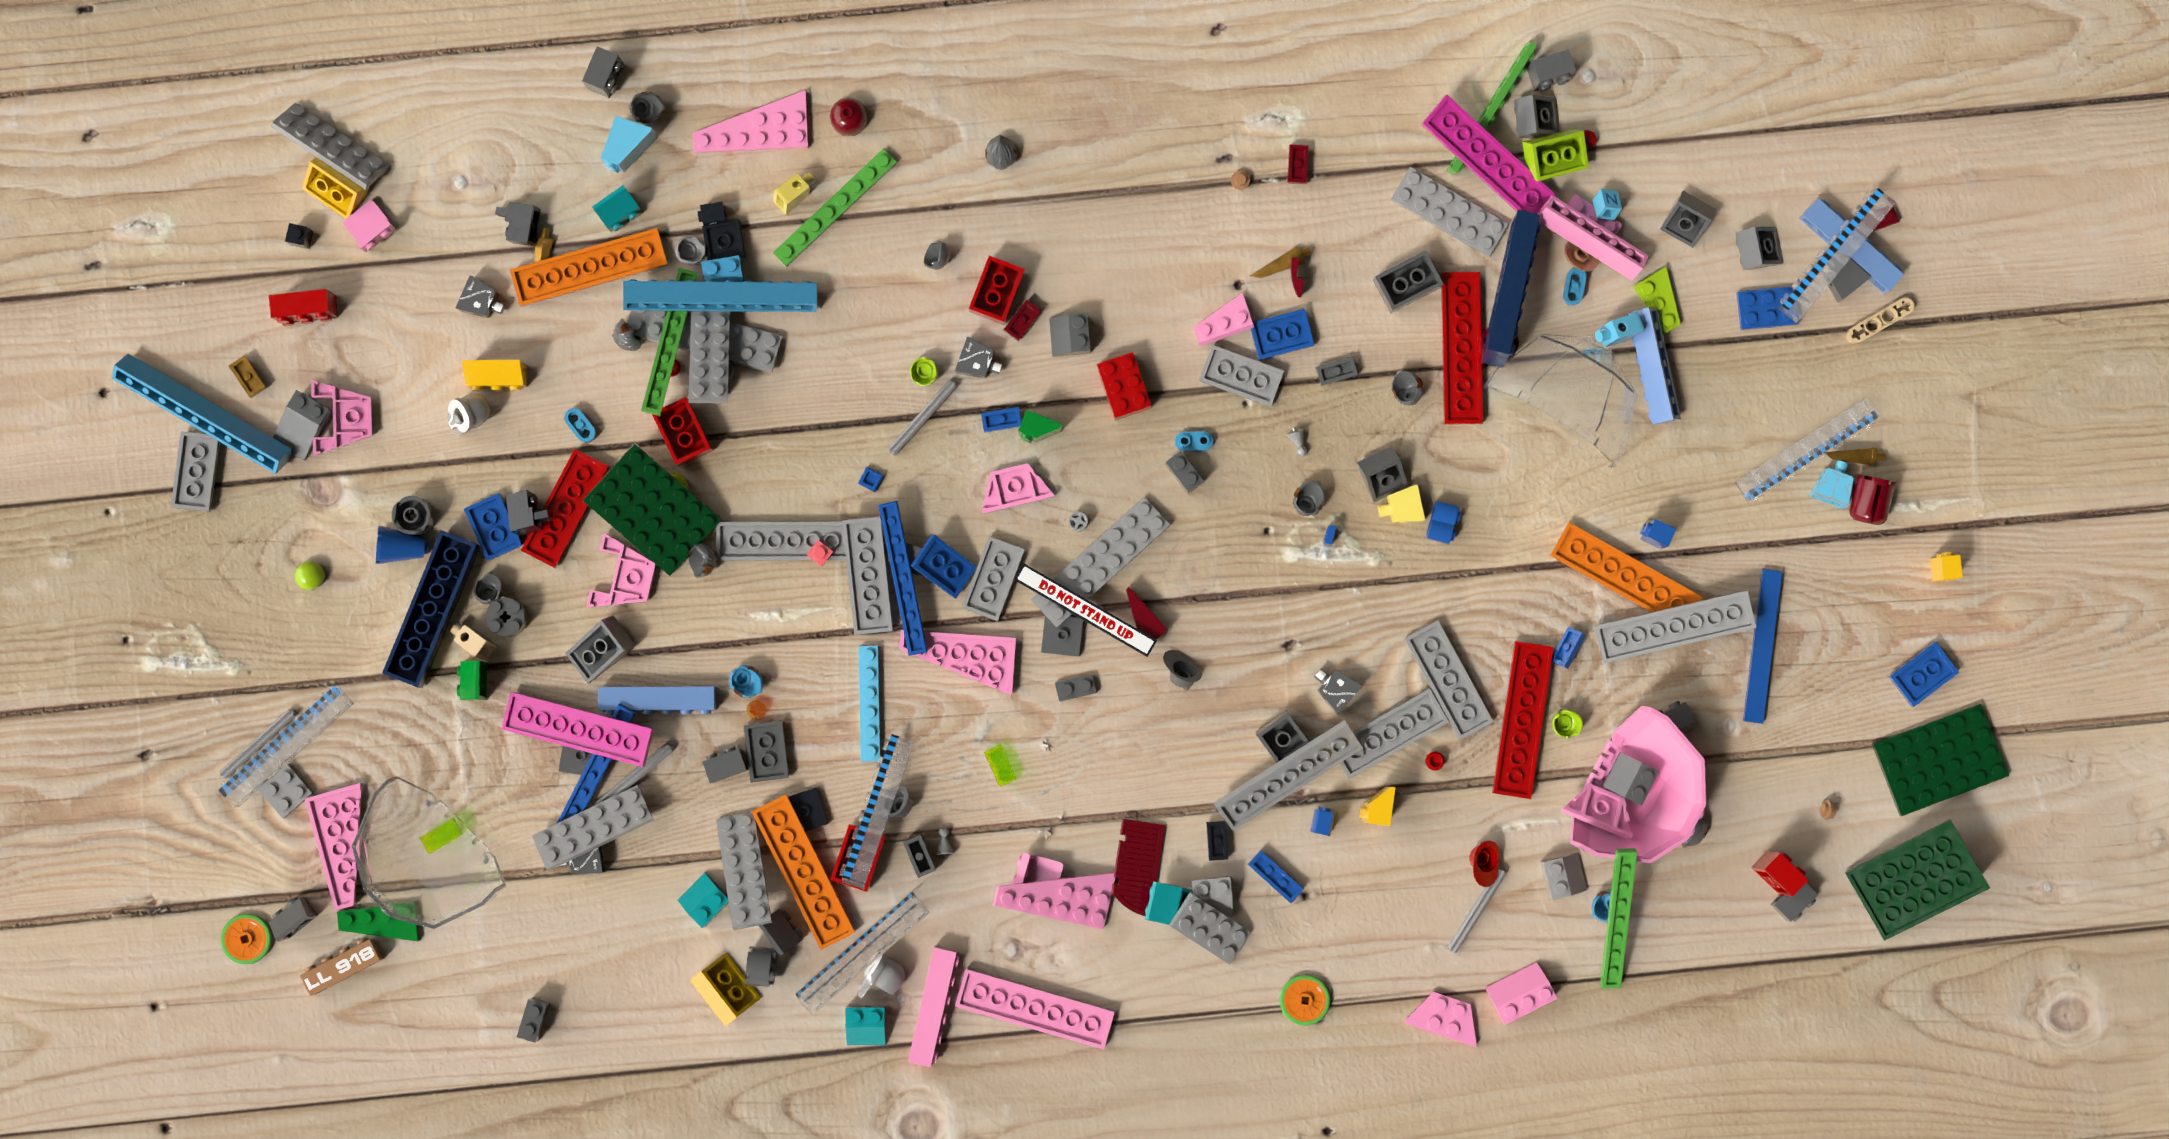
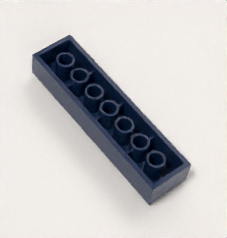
M1518 209L1511 223L1481 363L1503 368L1505 363L1510 361L1511 355L1514 353L1515 344L1513 343L1519 331L1517 325L1522 316L1523 309L1521 307L1526 298L1527 292L1525 289L1530 280L1531 274H1529V271L1534 262L1533 253L1538 243L1536 238L1542 222H1539L1540 214Z
M440 531L382 674L417 688H423L480 550V545L448 532Z

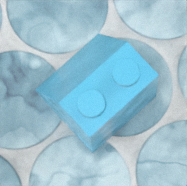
M615 116L600 159L604 166L608 167L607 170L614 173L619 171L625 172L656 140L657 135L651 127Z

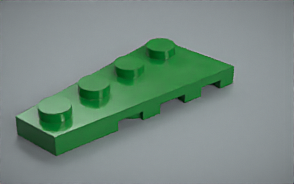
M416 903L337 911L339 931L419 941Z

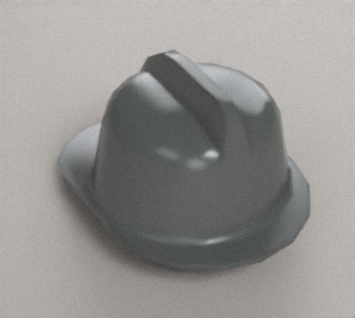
M1168 650L1164 653L1163 662L1170 670V680L1173 684L1187 691L1194 682L1201 679V671L1187 655L1177 650Z
M905 786L896 787L878 797L872 813L873 817L880 821L891 817H905L911 808L915 806V801L911 798Z

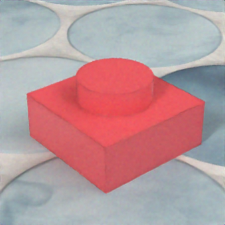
M817 540L806 555L822 567L833 554V551Z

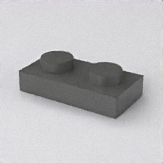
M1353 357L1315 368L1321 386L1358 376Z
M1093 675L1055 683L1059 702L1096 694Z

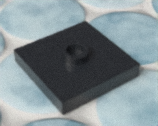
M740 219L702 226L707 260L738 255L740 258H746Z
M817 787L789 796L805 831L829 824Z

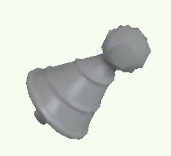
M1294 426L1292 427L1293 431L1286 436L1298 447L1297 454L1305 456L1307 449L1303 447L1304 429L1296 430Z
M943 827L939 830V835L942 838L935 854L943 855V859H947V854H954L955 852H953L946 838L949 835V830Z

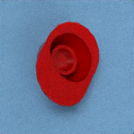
M1490 840L1474 847L1469 855L1475 881L1482 887L1493 885L1498 876L1500 851L1498 845Z

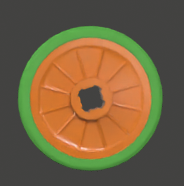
M240 914L233 917L222 930V949L229 959L239 964L258 962L267 954L271 946L272 938L268 925L263 919L253 914ZM248 935L249 942L245 943L243 936Z
M1295 976L1281 990V1010L1286 1018L1295 1024L1302 1026L1313 1025L1323 1019L1329 1010V991L1325 984L1314 976ZM1303 996L1309 997L1308 1004L1301 1003Z

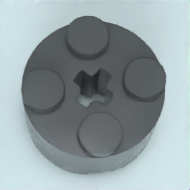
M406 496L394 505L392 521L401 532L420 536L428 533L435 521V512L433 506L426 500L416 496ZM411 514H417L416 518H410Z
M499 598L490 603L486 612V622L489 629L500 636H517L528 624V611L522 603L515 599ZM507 614L511 615L510 619L504 620V616Z
M750 946L746 964V973L748 974V979H745L746 985L764 987L774 985L775 973L772 969L773 966L777 965L776 951L773 948Z

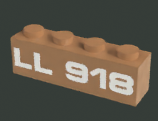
M365 937L356 942V947L350 949L348 946L339 951L340 955L334 958L331 955L321 960L323 964L317 967L314 964L305 968V973L300 975L309 995H316L383 960L384 957L375 939L368 940Z

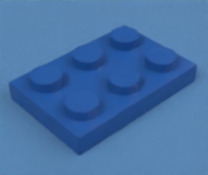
M1795 286L1737 292L1740 330L1798 325L1797 302L1789 310L1782 306L1795 291Z
M1305 309L1254 321V328L1250 329L1258 360L1314 346Z
M500 493L464 508L487 561L523 546L520 537L510 532L508 510Z
M931 534L911 564V567L954 599L958 597L977 568L934 534Z
M1933 642L1888 677L1911 707H1915L1957 675L1959 671L1937 642Z

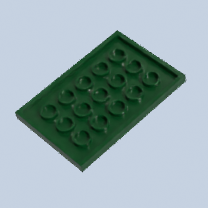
M636 443L626 451L583 498V502L669 576L691 554L689 550L694 545L700 544L721 521L718 515Z
M1981 704L1872 744L1899 816L1907 815L2009 776Z
M1951 819L1845 872L1884 941L1990 889L1988 882Z

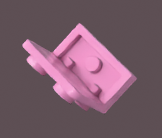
M369 200L343 221V225L357 241V245L365 252L375 248L378 242L390 236L392 231L396 229L372 200Z
M1023 853L1018 859L1017 866L1019 869L1017 875L1013 878L1012 884L1059 879L1062 877L1064 864L1029 853Z

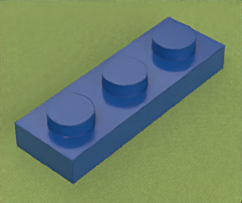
M1261 850L1248 863L1256 873L1289 903H1292L1304 890Z

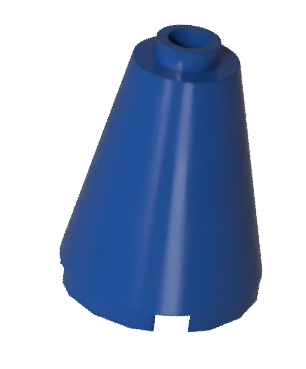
M378 526L376 564L423 558L424 554H428V543L425 542V538L405 534L385 526Z

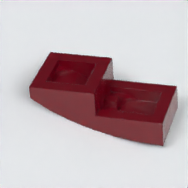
M1291 257V281L1297 297L1301 298L1304 278L1297 277L1299 258Z

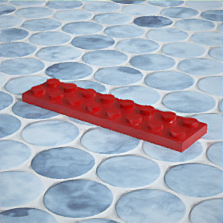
M1442 272L1444 425L1483 424L1480 272Z
M1514 641L1492 789L1494 794L1531 799L1554 647Z

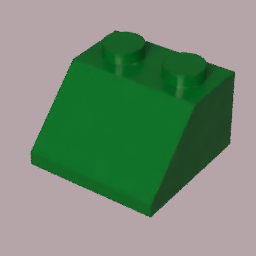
M1026 410L1018 429V434L1021 440L1025 442H1038L1060 433L1063 426L1061 423Z
M460 661V665L457 667V676L460 677V685H457V696H460V700H487V662Z

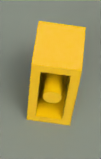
M1954 552L1936 554V558L1930 559L1932 582L1963 578L1961 555H1954Z

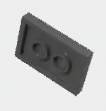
M783 721L744 725L750 783L789 778Z

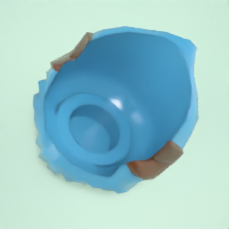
M741 665L734 668L730 673V688L740 697L751 698L763 692L762 676L759 670L753 666Z
M1611 889L1599 892L1591 905L1592 917L1605 923L1608 920Z

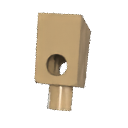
M456 623L451 628L450 632L456 636L454 641L479 659L488 662L498 647L497 644L467 625L462 627Z

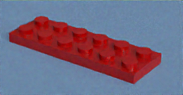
M574 449L542 511L549 510L553 512V520L543 523V530L529 533L520 551L556 568L589 507L583 502V498L604 477L609 466Z

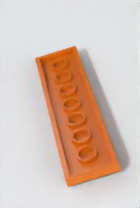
M658 228L513 268L510 269L519 305L523 307L668 266Z
M1570 522L1567 523L1550 554V557L1649 612L1703 599L1697 593Z
M785 794L751 811L820 950L854 934L855 930L788 795Z

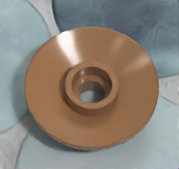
M1569 241L1566 243L1564 248L1565 256L1572 266L1582 271H1591L1599 264L1598 259Z

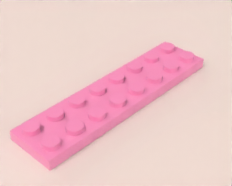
M969 969L965 970L955 1007L1103 1050L1115 1011Z

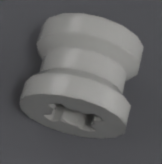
M1082 512L1071 514L1069 517L1071 529L1077 532L1086 529L1088 524L1087 516Z

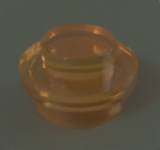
M755 700L748 704L746 711L750 718L758 720L765 715L766 707L761 701Z

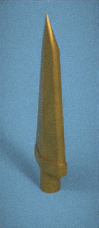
M542 228L541 237H536L535 262L549 259L552 244L554 243V239H549L550 229Z
M1296 246L1249 277L1263 278L1289 269L1291 257L1299 258L1298 265L1305 264L1304 257L1310 255L1311 251L1309 247L1300 251L1298 246Z
M1875 447L1823 452L1833 460L1874 466L1876 461H1884L1886 457L1885 453H1877L1878 448Z

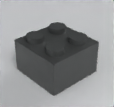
M597 46L582 82L588 90L609 98L616 91V81L618 76L621 77L624 72V63L618 54Z
M1567 49L1533 60L1527 71L1534 91L1540 89V92L1550 89L1551 85L1558 83V86L1568 83L1569 79L1576 72V68L1570 51Z
M1285 710L1256 731V736L1276 763L1310 742L1288 710Z

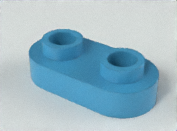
M1572 268L1567 273L1563 300L1569 306L1579 304L1583 298L1587 278L1585 271ZM1573 275H1577L1579 280L1574 281ZM1570 293L1575 295L1574 300L1569 298Z
M577 408L569 409L564 416L566 424L580 441L584 443L592 442L596 437L594 426L582 411ZM574 415L578 416V420L576 422L572 421V417ZM589 430L590 435L585 437L584 431Z
M1206 431L1181 432L1175 438V446L1183 452L1207 451L1213 444L1212 435ZM1203 437L1206 438L1207 443L1202 444L1200 442V439ZM1182 438L1188 439L1186 445L1181 443Z

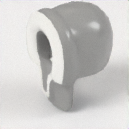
M472 393L452 400L448 407L449 413L447 416L452 431L460 436L472 428H477L485 423L490 415L491 407L489 402L480 394ZM459 410L462 413L464 422H462L458 416Z
M877 954L865 970V977L858 987L857 995L863 998L872 984H875L891 995L895 994L904 981L903 967L885 954Z

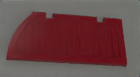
M1122 819L1120 834L1126 836L1125 841L1119 840L1114 878H1119L1118 884H1112L1111 895H1114L1123 906L1132 912L1146 917L1145 910L1150 899V888L1153 885V881L1157 882L1165 825Z

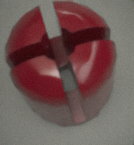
M1858 474L1849 509L1850 516L1856 521L1873 525L1885 523L1888 518L1896 482L1891 481V485H1889V480L1871 476H1864V479H1862V474Z

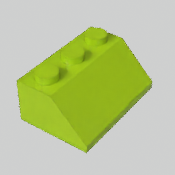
M1570 129L1522 142L1525 161L1536 181L1589 168L1585 136L1582 130Z

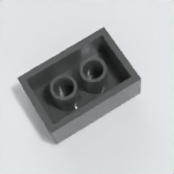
M1426 251L1375 276L1373 279L1390 314L1443 286V282Z

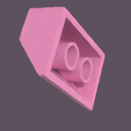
M1537 962L1485 988L1502 1023L1505 1025L1557 999L1548 979Z

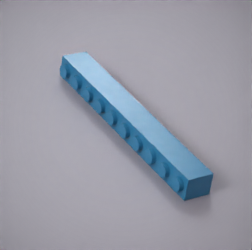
M635 279L623 281V310L816 312L817 283L809 281L802 283H793L791 281H784L782 283H774L772 281L734 282L731 280L725 282H715L713 280L705 282L687 280L686 282L676 280L657 281L653 279L648 281H638Z
M126 354L114 365L113 380L272 473L276 474L288 463L291 448L132 355Z

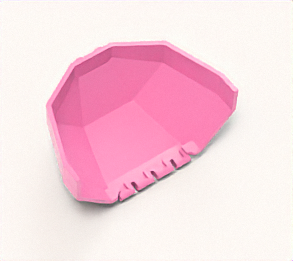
M1641 706L1614 731L1612 741L1608 740L1602 750L1607 755L1606 758L1600 755L1593 768L1598 772L1597 775L1591 772L1584 785L1586 787L1591 783L1614 793L1603 787V784L1619 752L1659 771L1642 806L1625 798L1626 811L1630 819L1628 824L1630 832H1633V838L1627 840L1572 817L1570 844L1589 854L1614 859L1616 849L1635 848L1637 851L1636 862L1651 864L1687 841L1694 834L1695 825L1698 820L1704 815V808L1706 806L1705 759L1668 716L1654 708Z

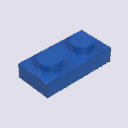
M1019 407L981 413L984 433L1017 428L1021 425Z
M1568 627L1552 656V662L1569 669L1586 635Z

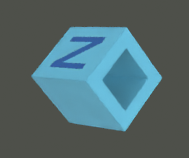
M1600 189L1592 200L1596 218L1614 221L1622 210L1618 191Z

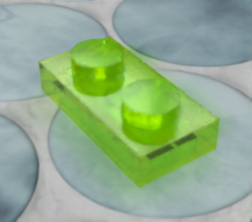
M1001 744L984 752L999 787L1017 779Z
M455 818L421 836L420 840L427 853L431 854L464 834Z

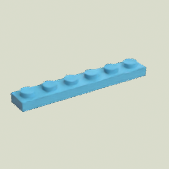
M859 646L861 762L880 761L878 646Z

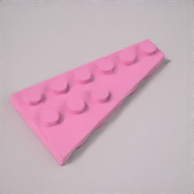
M806 90L694 132V153L808 148Z
M901 630L900 650L908 653L904 631ZM924 632L928 652L916 654L915 656L1012 696L1016 638Z
M362 783L305 799L335 911L354 906L356 903Z
M1114 872L997 886L993 905L1104 929L1111 899L1112 884L1115 882Z

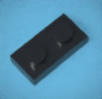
M1226 821L1206 822L1209 861L1228 860Z

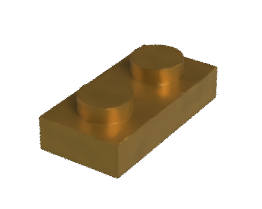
M244 355L229 365V368L250 398L267 388L247 356Z

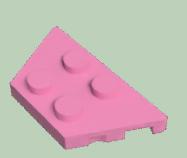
M1028 463L990 472L982 514L1052 498L1054 494Z
M1591 783L1578 793L1561 811L1627 840L1633 838V832H1630L1628 822L1630 819L1626 811L1625 798Z
M1432 992L1404 1021L1406 1024L1474 1047L1477 1045L1471 1004L1436 992Z

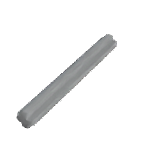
M948 380L888 447V451L891 454L897 455L957 388V385L952 380Z
M292 709L285 711L220 770L219 774L224 779L231 777L296 718V713Z
M668 743L664 744L647 759L645 767L638 766L596 801L595 805L628 790L672 753L673 748Z
M1498 868V876L1495 883L1483 889L1448 945L1450 951L1458 952L1502 882L1506 873Z

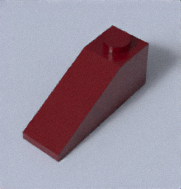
M1128 587L1126 594L1136 628L1157 640L1168 629Z

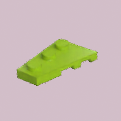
M1667 267L1662 268L1633 286V289L1646 308L1657 307L1663 335L1681 324Z

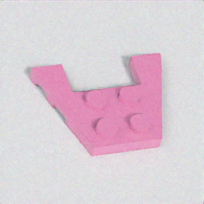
M311 380L312 399H333L334 436L313 437L314 456L372 437L371 397Z
M603 534L600 551L619 555L610 594L590 590L587 607L648 602L656 564L609 535Z

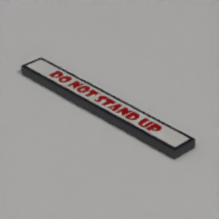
M1023 563L1014 581L1145 657L1149 656L1157 642L1156 639Z

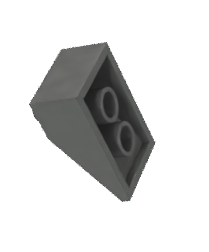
M296 390L284 410L273 438L291 448L292 454L305 461L313 449V437H320L333 416V410Z
M613 615L598 622L565 654L589 684L625 657L636 645Z

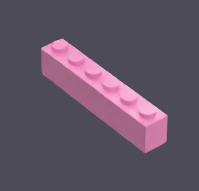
M1552 195L1541 208L1539 222H1542L1550 230L1631 281L1644 268L1648 259L1647 254Z
M936 946L933 949L908 1059L910 1063L931 1067L932 1063H936L938 1052L935 1051L936 1043H941L943 1034L939 1030L941 1025H945L947 1016L943 1012L945 1005L949 1006L951 998L948 990L949 986L953 987L955 975H952L954 967H958L960 958L956 956L957 951Z

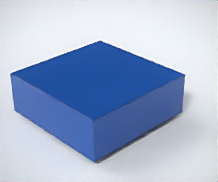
M866 466L858 484L876 492L884 475Z
M1329 525L1327 527L1324 545H1332L1336 526Z

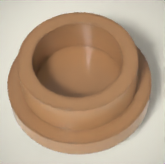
M1236 171L1231 177V184L1237 190L1247 188L1250 183V177L1244 171Z
M1829 800L1825 801L1820 806L1822 818L1828 820L1835 817L1837 812L1836 804Z

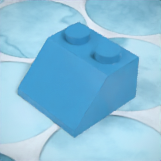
M739 255L701 262L704 281L725 282L731 280L734 282H745L742 259Z

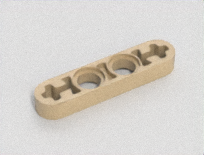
M1902 298L1853 326L1846 333L1847 341L1851 344H1858L1907 316L1914 310L1913 301L1909 298ZM1902 303L1908 304L1907 311L1904 309L1897 313L1896 309L1900 308ZM1885 311H1890L1893 314L1892 321L1884 319L1883 314ZM1871 320L1877 324L1875 331L1868 329V321ZM1863 329L1864 333L1860 334L1858 339L1852 338L1853 331L1858 332Z

